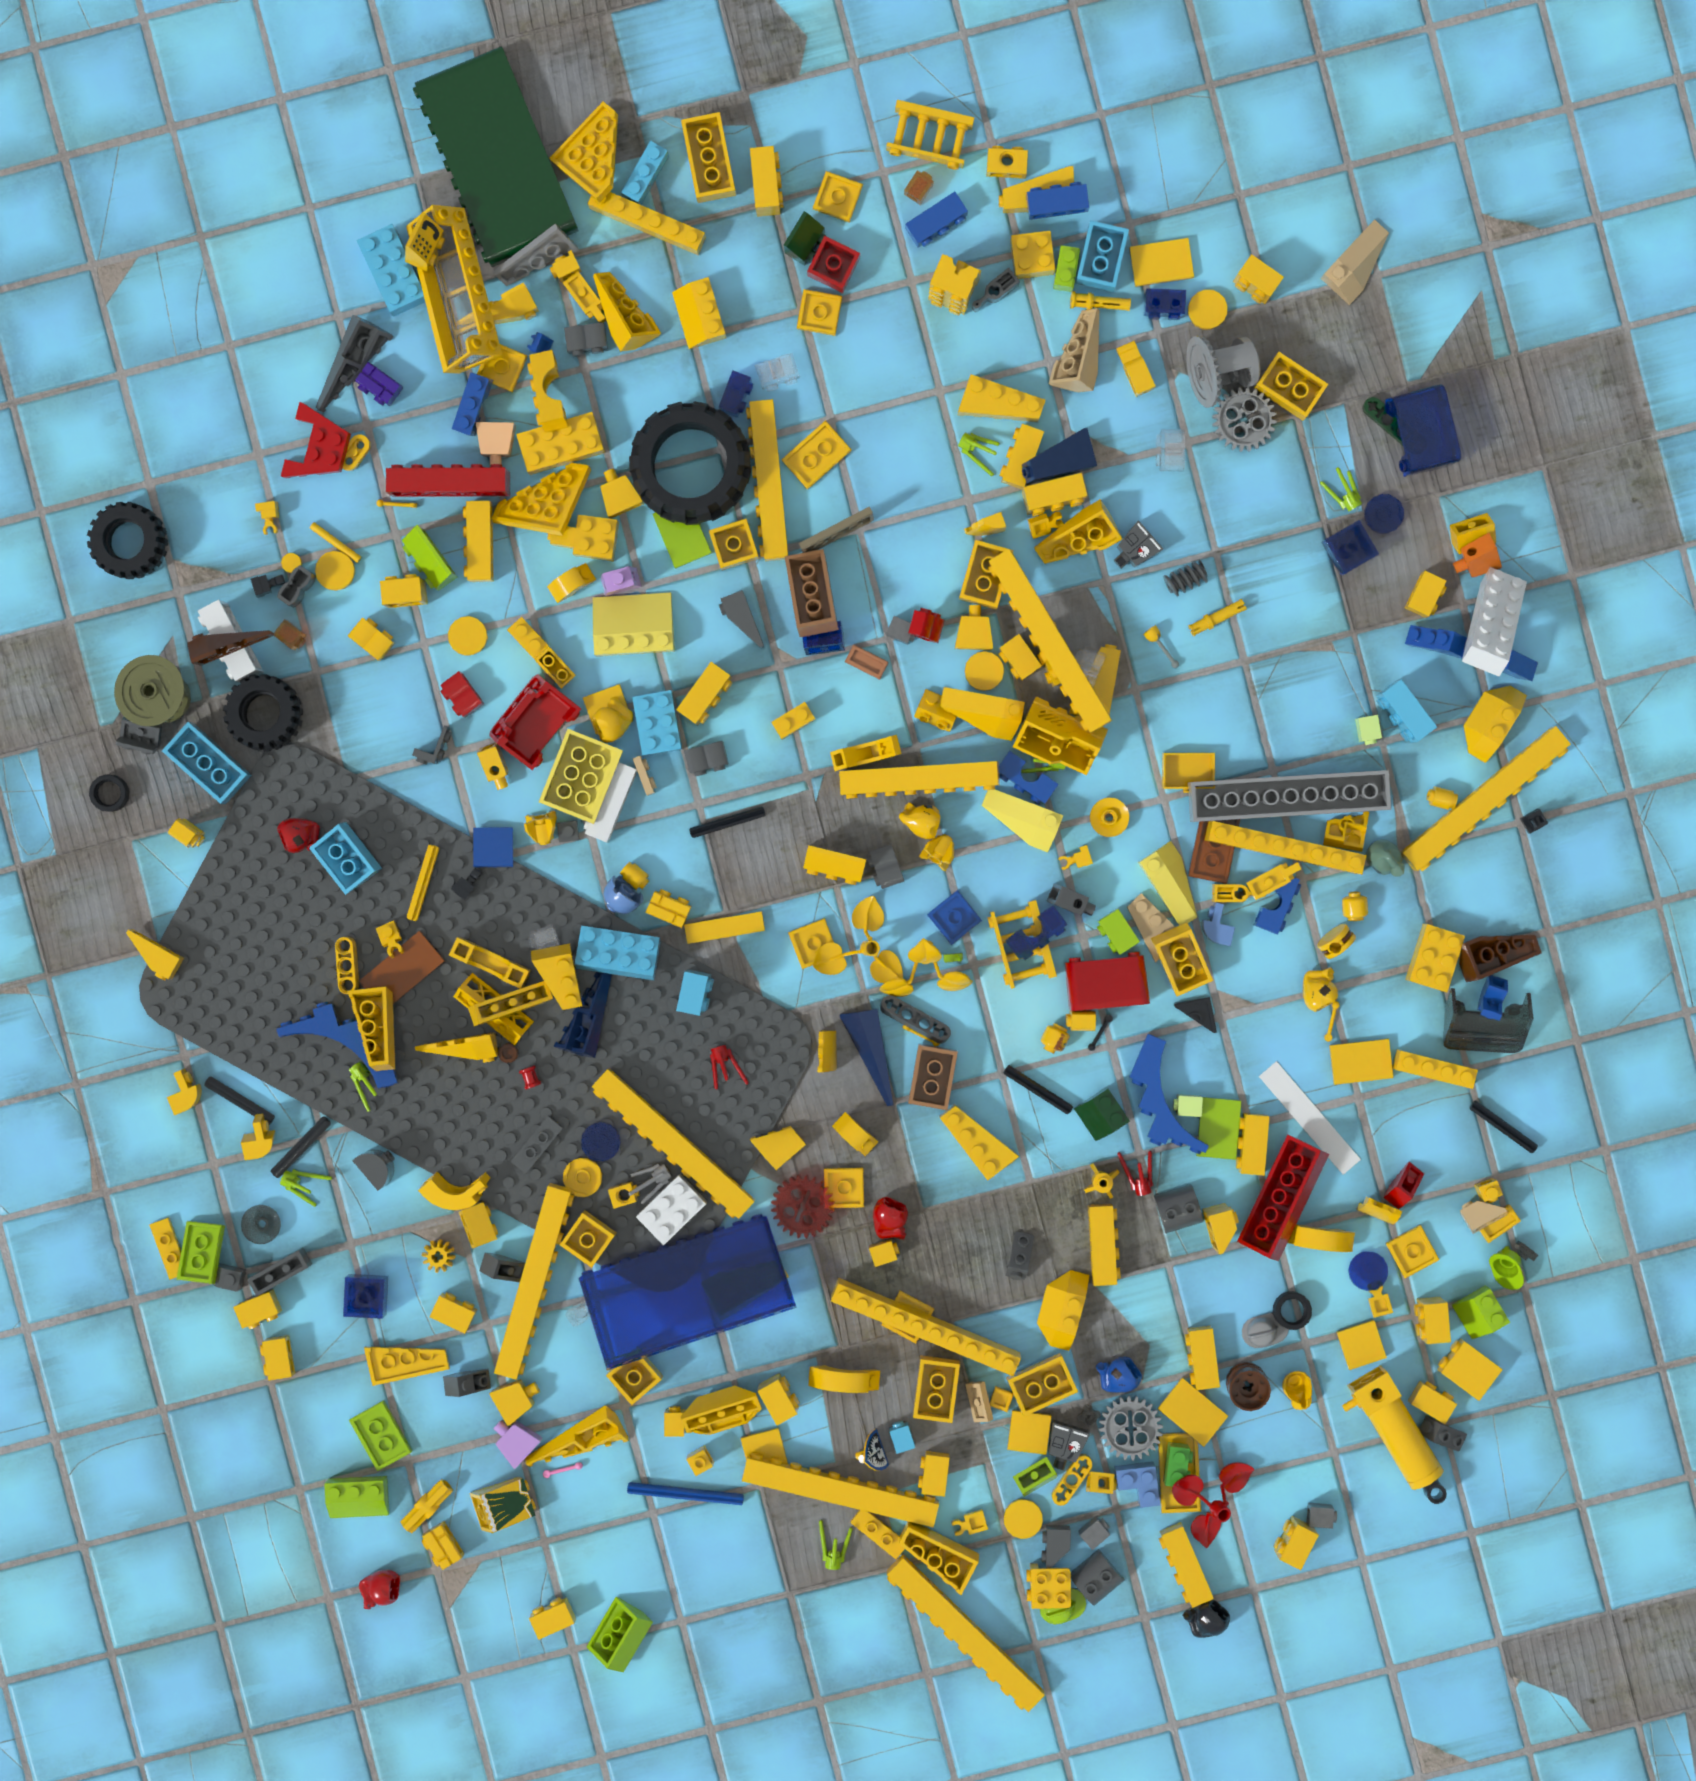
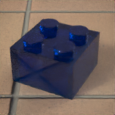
M1360 520L1321 542L1340 576L1379 555Z
M348 1274L345 1277L343 1317L383 1319L387 1315L388 1276Z

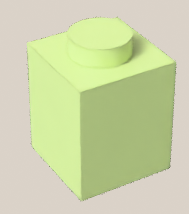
M1378 715L1355 719L1359 742L1365 741V745L1377 743L1376 739L1382 738Z
M1177 1094V1099H1173V1111H1176L1178 1116L1202 1117L1203 1097L1199 1095Z

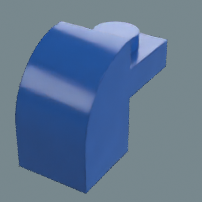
M1493 975L1487 977L1478 1001L1477 1010H1480L1482 1016L1500 1021L1502 1017V1003L1508 993V980Z

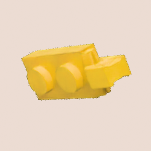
M579 271L563 282V285L586 316L590 319L594 316L599 323L606 321L605 316L601 312L603 310L601 301Z
M1298 862L1290 866L1287 863L1280 864L1246 882L1254 899L1258 900L1291 882L1294 879L1293 874L1301 870Z

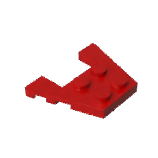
M299 402L295 419L313 424L304 463L285 459L281 477H304L313 474L322 475L342 472L351 433L306 404Z

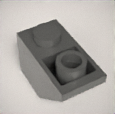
M489 1369L458 1372L443 1376L445 1396L461 1397L491 1389Z
M1046 1525V1531H1042V1543H1045V1550H1042L1041 1561L1045 1563L1046 1568H1052L1070 1551V1526Z

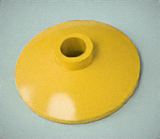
M1104 798L1096 802L1092 807L1090 823L1098 834L1105 837H1114L1121 834L1127 828L1129 812L1125 804L1120 800ZM1107 814L1112 815L1113 818L1111 821H1107L1105 819V816Z

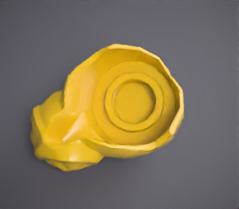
M1290 1372L1283 1379V1392L1291 1400V1405L1294 1409L1306 1410L1312 1402L1311 1379L1305 1372Z

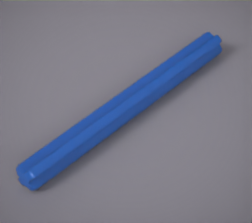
M629 1482L627 1486L628 1494L743 1505L744 1495L740 1493Z

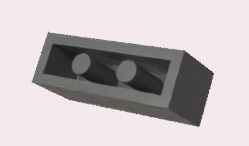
M302 1247L247 1280L256 1296H259L312 1265V1262Z

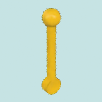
M382 499L376 502L378 507L386 505L417 508V503L385 502Z
M1337 1001L1332 1003L1333 1011L1327 1034L1324 1035V1039L1327 1042L1332 1040L1331 1032L1336 1011L1340 1006Z
M905 1025L902 1026L903 1029L932 1042L934 1046L940 1045V1043H936Z

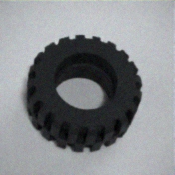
M116 502L114 506L111 504L106 506L104 512L100 510L96 514L98 518L96 520L92 519L90 525H93L92 530L87 532V536L90 537V541H87V547L91 549L90 555L92 559L96 560L98 567L111 575L125 579H140L145 577L146 573H153L155 571L153 568L161 565L162 561L160 559L162 556L165 557L167 553L164 550L165 546H168V539H165L167 531L166 528L162 527L163 522L161 519L156 517L155 513L132 502ZM127 522L135 523L143 531V547L136 556L130 559H122L115 555L112 549V536L120 525Z
M254 674L250 675L249 679L243 678L239 680L240 684L238 686L234 685L231 688L233 690L232 694H227L225 698L228 701L227 705H223V711L226 712V716H223L224 723L228 725L227 730L242 745L257 751L263 750L268 752L272 749L278 750L282 748L284 743L288 745L291 742L290 738L293 735L296 737L298 734L297 727L301 726L303 722L300 719V716L303 715V709L300 708L302 703L300 698L297 697L296 691L281 679L267 674H261L260 676ZM261 695H270L280 705L279 718L270 729L257 731L248 724L247 709L255 698Z

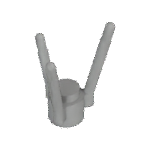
M656 1164L653 1167L632 1173L631 1177L654 1171L651 1173L653 1178L639 1185L628 1194L631 1196L656 1181L659 1184L641 1203L644 1204L662 1186L669 1183L668 1179L672 1177L665 1164L661 1166Z

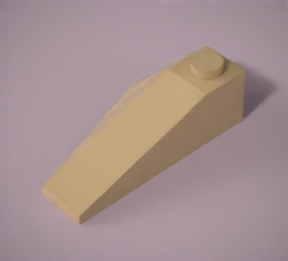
M1374 219L1320 279L1350 305L1364 290L1389 232Z
M1097 308L1081 311L1071 330L1072 337L1068 345L1064 344L1062 348L1064 352L1060 360H1056L1053 365L1049 385L1078 393L1094 390L1098 374L1099 309Z

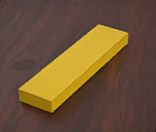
M762 911L684 924L687 944L765 931Z

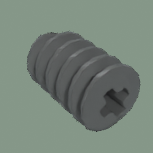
M1200 559L1198 561L1199 565L1196 562H1192L1191 568L1185 565L1184 571L1180 568L1177 569V575L1171 572L1170 578L1167 575L1163 576L1170 593H1174L1178 597L1180 589L1183 593H1186V586L1193 590V583H1196L1199 587L1201 586V579L1208 583L1207 572Z

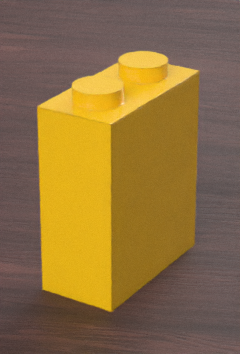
M1460 1338L1459 1341L1456 1340L1451 1345V1352L1448 1356H1444L1440 1360L1437 1370L1480 1401L1503 1369Z

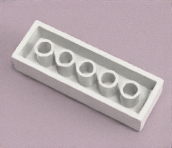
M1492 567L1488 569L1480 583L1462 662L1496 676L1501 675L1510 660L1527 581Z

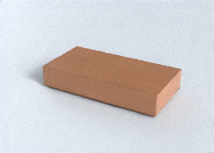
M854 644L845 660V663L879 680L889 663Z

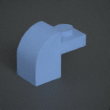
M1214 902V905H1210L1208 917H1211L1210 921L1202 920L1203 933L1214 943L1231 946L1235 927L1220 924L1224 904Z

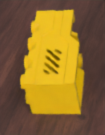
M942 254L929 285L928 300L936 307L941 308L944 306L949 308V312L959 316L960 313L965 315L970 298L980 280L981 270L970 265L968 266L967 263L960 260L954 265L953 258Z
M1036 696L1020 728L1013 748L1050 765L1061 763L1087 775L1101 749L1108 729L1101 727L1093 733L1089 730L1085 731L1080 723L1083 720L1082 717L1078 715L1075 717L1070 716L1067 710L1061 707L1055 709L1049 705L1048 701Z

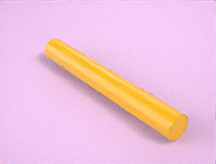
M315 522L311 524V530L356 563L361 560L362 557L318 524Z

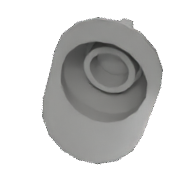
M1267 1313L1247 1320L1242 1328V1337L1249 1346L1263 1348L1283 1341L1289 1329L1281 1326L1275 1320L1273 1313Z

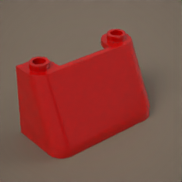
M537 674L532 677L496 722L489 735L499 746L533 771L543 761L542 749L565 721H575L578 718L581 708Z
M1129 952L1128 957L1081 961L1080 957L1069 958V962H1064L1070 1011L1150 1004L1144 955H1140V952Z

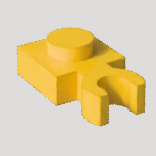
M1054 512L1050 517L1045 513L1027 519L1032 538L1035 539L1052 533L1051 528L1058 529L1064 524L1063 521H1057L1062 518L1061 513Z
M394 920L376 928L381 944L384 948L388 946L387 953L391 958H394V949H398L401 954L404 953L403 947L397 943L402 940V937Z
M1381 1281L1377 1282L1378 1290H1373L1371 1283L1367 1284L1368 1291L1373 1295L1372 1298L1368 1299L1373 1318L1393 1313L1388 1294L1382 1295L1383 1284Z
M983 1509L964 1514L965 1520L963 1521L955 1519L951 1522L952 1526H961L960 1530L954 1531L955 1536L962 1535L965 1530H968L969 1535L988 1530Z

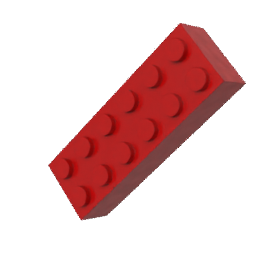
M395 464L391 465V468H386V492L392 497L510 496V472L505 467H502V464H491L488 468L483 467L481 464H471V468H465L461 464H452L451 468H445L440 464H433L431 468H425L419 464L411 465V468H405L403 465Z
M1287 1135L1237 1242L1269 1259L1279 1261L1329 1154L1296 1137Z

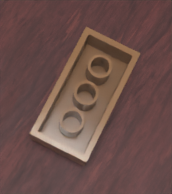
M824 549L785 556L799 637L839 630Z

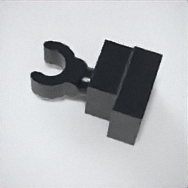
M266 575L250 579L257 598L272 593L271 587L285 584L283 575L276 576L270 580L267 579Z
M1535 809L1519 818L1528 834L1548 824L1540 809Z
M475 868L466 880L461 877L452 886L451 890L464 901H467L471 896L470 894L475 890L472 884L482 873Z

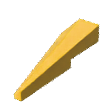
M605 1405L529 1454L525 1458L526 1465L531 1467L537 1461L545 1460V1462H550L552 1457L562 1455L563 1458L593 1451V1448L605 1444L606 1447H609L612 1442L622 1440L624 1443L629 1441L617 1414Z

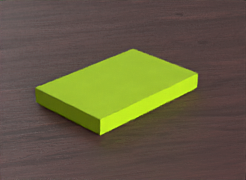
M656 512L652 514L675 569L712 554L700 525L673 523L660 517Z
M1203 1097L1198 1139L1209 1146L1206 1153L1201 1151V1154L1196 1153V1156L1236 1160L1241 1100Z
M193 1221L186 1222L176 1280L215 1284L225 1225Z
M384 1400L349 1419L377 1471L412 1452L410 1445Z

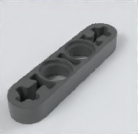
M886 996L880 1003L882 1013L936 1043H945L951 1035V1030L946 1024L894 996ZM888 1002L892 1003V1007L890 1009L887 1008ZM898 1006L901 1007L898 1013L896 1014L895 1012ZM902 1011H909L912 1015L911 1019L903 1018ZM926 1020L929 1023V1028H921L919 1021ZM933 1025L936 1026L933 1032L931 1033L930 1030L932 1029ZM940 1030L944 1031L942 1037L938 1036Z

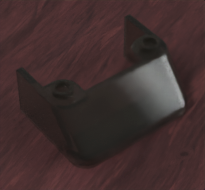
M1451 988L1445 1005L1444 1046L1452 1050L1499 1053L1520 1052L1523 1049L1534 1019L1531 993H1526L1522 1005L1510 1004L1502 1013L1500 1021L1482 1016L1481 1012L1465 1011V1004L1456 1000L1455 988Z

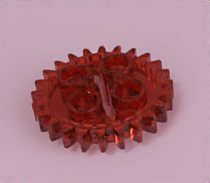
M798 1174L797 1180L791 1176L789 1178L790 1183L784 1180L782 1182L784 1187L780 1185L777 1187L780 1193L774 1192L773 1194L777 1198L771 1201L773 1205H776L771 1211L777 1212L773 1219H779L780 1222L777 1226L784 1225L783 1232L789 1229L790 1236L796 1232L797 1238H800L802 1233H804L806 1239L809 1237V1233L815 1237L817 1235L816 1230L822 1233L824 1231L822 1226H829L826 1220L833 1219L829 1214L835 1211V1209L830 1207L835 1201L829 1200L833 1193L827 1194L826 1191L829 1187L822 1188L823 1181L816 1183V1176L812 1180H809L808 1174H806L804 1179ZM794 1189H799L802 1192L801 1198L794 1196ZM809 1190L811 1193L806 1201V1208L801 1213L799 1222H796V1217L801 1209L800 1204L804 1201ZM811 1198H819L820 1205H813ZM786 1207H792L795 1215H788ZM804 1215H810L813 1218V1223H806Z

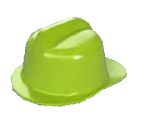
M1505 1246L1497 1254L1490 1256L1489 1264L1494 1278L1502 1287L1516 1290L1523 1286L1524 1276L1521 1270V1257L1516 1252L1512 1251L1509 1246Z
M1071 1588V1606L1069 1608L1040 1609V1614L1050 1624H1063L1082 1615L1085 1611L1086 1599L1079 1590Z

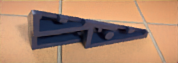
M601 972L594 974L593 977L596 978L591 988H586L581 997L582 1006L574 1009L572 1013L574 1017L569 1026L563 1028L562 1031L565 1033L559 1042H555V1048L580 1056L596 1057L612 974Z
M878 1009L840 1014L846 1030L886 1105L893 1106Z

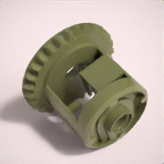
M144 655L133 659L123 667L115 682L114 696L119 711L126 719L140 726L152 727L162 723L174 722L187 712L190 705V690L183 680L181 673L171 661L161 656Z

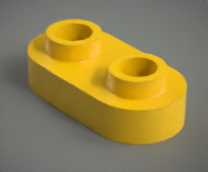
M358 434L349 441L342 469L353 471L359 466L371 448V443L366 436ZM360 442L364 443V447L362 449L358 448V444ZM348 458H352L353 460L352 464L347 465L346 463Z

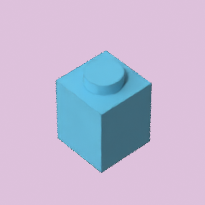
M903 1421L893 1423L892 1427L889 1428L896 1454L914 1449L915 1442L909 1423H904Z

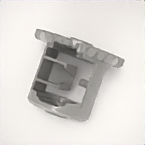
M1195 336L1190 339L1186 353L1187 371L1193 392L1201 405L1206 408L1216 405L1217 401H1219L1218 397L1221 395V388L1224 385L1239 382L1243 387H1250L1257 384L1260 378V360L1254 343L1248 337L1236 338L1233 340L1231 347L1213 350L1209 341L1202 336Z

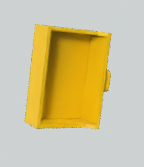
M1162 753L1163 789H1183V793H1189V782L1215 781V753ZM1215 785L1213 787H1195V789H1215Z

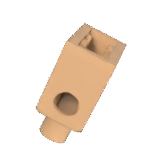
M476 422L480 453L484 457H490V465L502 464V457H511L516 425L507 422Z

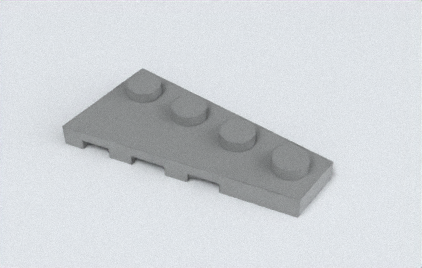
M554 224L493 270V272L503 284L508 286L528 276L530 271L546 267V263L563 256L568 251L572 250L575 253L579 249Z

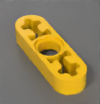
M1080 1454L1077 1461L1071 1463L1053 1489L1052 1499L1055 1504L1060 1506L1067 1504L1091 1470L1092 1461L1087 1454ZM1086 1459V1460H1087L1086 1463H1087L1088 1466H1087V1467L1083 1466V1467L1080 1469V1473H1083V1474L1080 1476L1077 1471L1072 1470V1469L1075 1467L1076 1470H1078V1468L1080 1467V1464H1079L1078 1461H1079V1460L1084 1461V1460ZM1071 1474L1076 1475L1078 1478L1074 1485L1066 1482V1478ZM1062 1484L1071 1489L1070 1492L1067 1489L1064 1492L1065 1499L1060 1498L1057 1500L1056 1493H1062L1064 1487L1061 1486Z

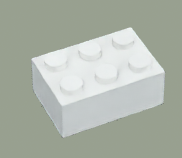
M680 1173L638 1213L636 1218L664 1245L706 1205L707 1200Z

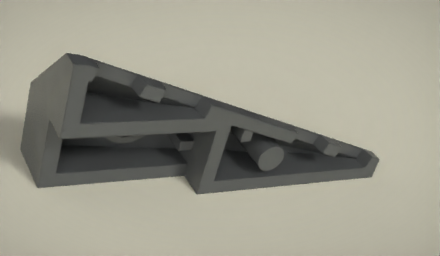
M352 315L315 408L325 412V408L329 403L339 397L341 390L355 380L368 361L375 354L380 353L381 347L388 340H392L393 335L365 319Z

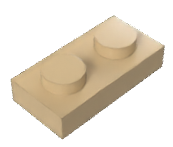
M641 756L632 758L646 795L654 794V789L657 786L654 778H649L647 770H650L646 758L642 759Z
M985 1381L965 1384L974 1422L992 1421L993 1416Z

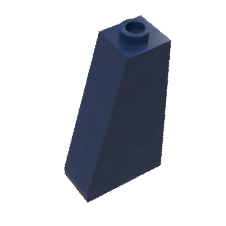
M1083 428L1023 463L1022 475L1026 479V483L1088 471L1096 467L1097 462L1088 428Z

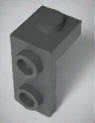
M444 725L434 754L414 748L412 756L417 757V762L427 765L428 762L437 764L438 761H442L445 754L443 750L444 744L449 742L452 735L450 727Z
M1018 1231L1014 1233L1010 1261L1005 1276H1009L1014 1280H1025L1029 1270L1034 1235Z
M1427 1415L1419 1429L1422 1435L1430 1441L1456 1451H1460L1467 1436L1466 1433L1446 1426Z

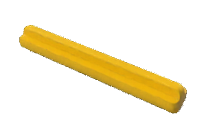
M428 845L407 913L409 920L417 921L438 856V846Z

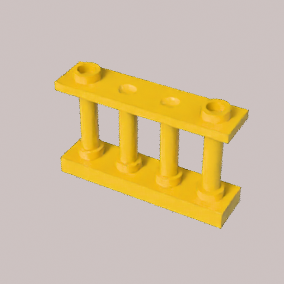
M897 100L895 112L898 113L900 118L894 144L887 142L886 151H889V154L893 156H901L902 154L945 164L953 170L963 169L964 160L959 159L965 131H968V129L972 130L974 117ZM910 116L917 117L919 120L913 148L901 145L907 118H910ZM929 120L935 121L938 124L932 152L921 150L926 124ZM948 125L956 126V129H958L951 157L940 154L945 129Z
M1036 900L1029 901L1028 906L1023 910L995 917L994 911L990 912V917H987L990 929L994 928L1006 971V974H1003L1006 986L1010 985V988L1013 989L1015 988L1014 981L1039 974L1048 975V978L1057 977ZM1027 916L1028 918L1032 917L1034 925L1030 926L1031 928L1003 936L1000 935L998 924ZM1032 935L1033 937L1037 936L1039 944L1036 947L1006 955L1003 943ZM1034 955L1043 957L1044 963L1039 967L1013 974L1010 972L1008 962Z

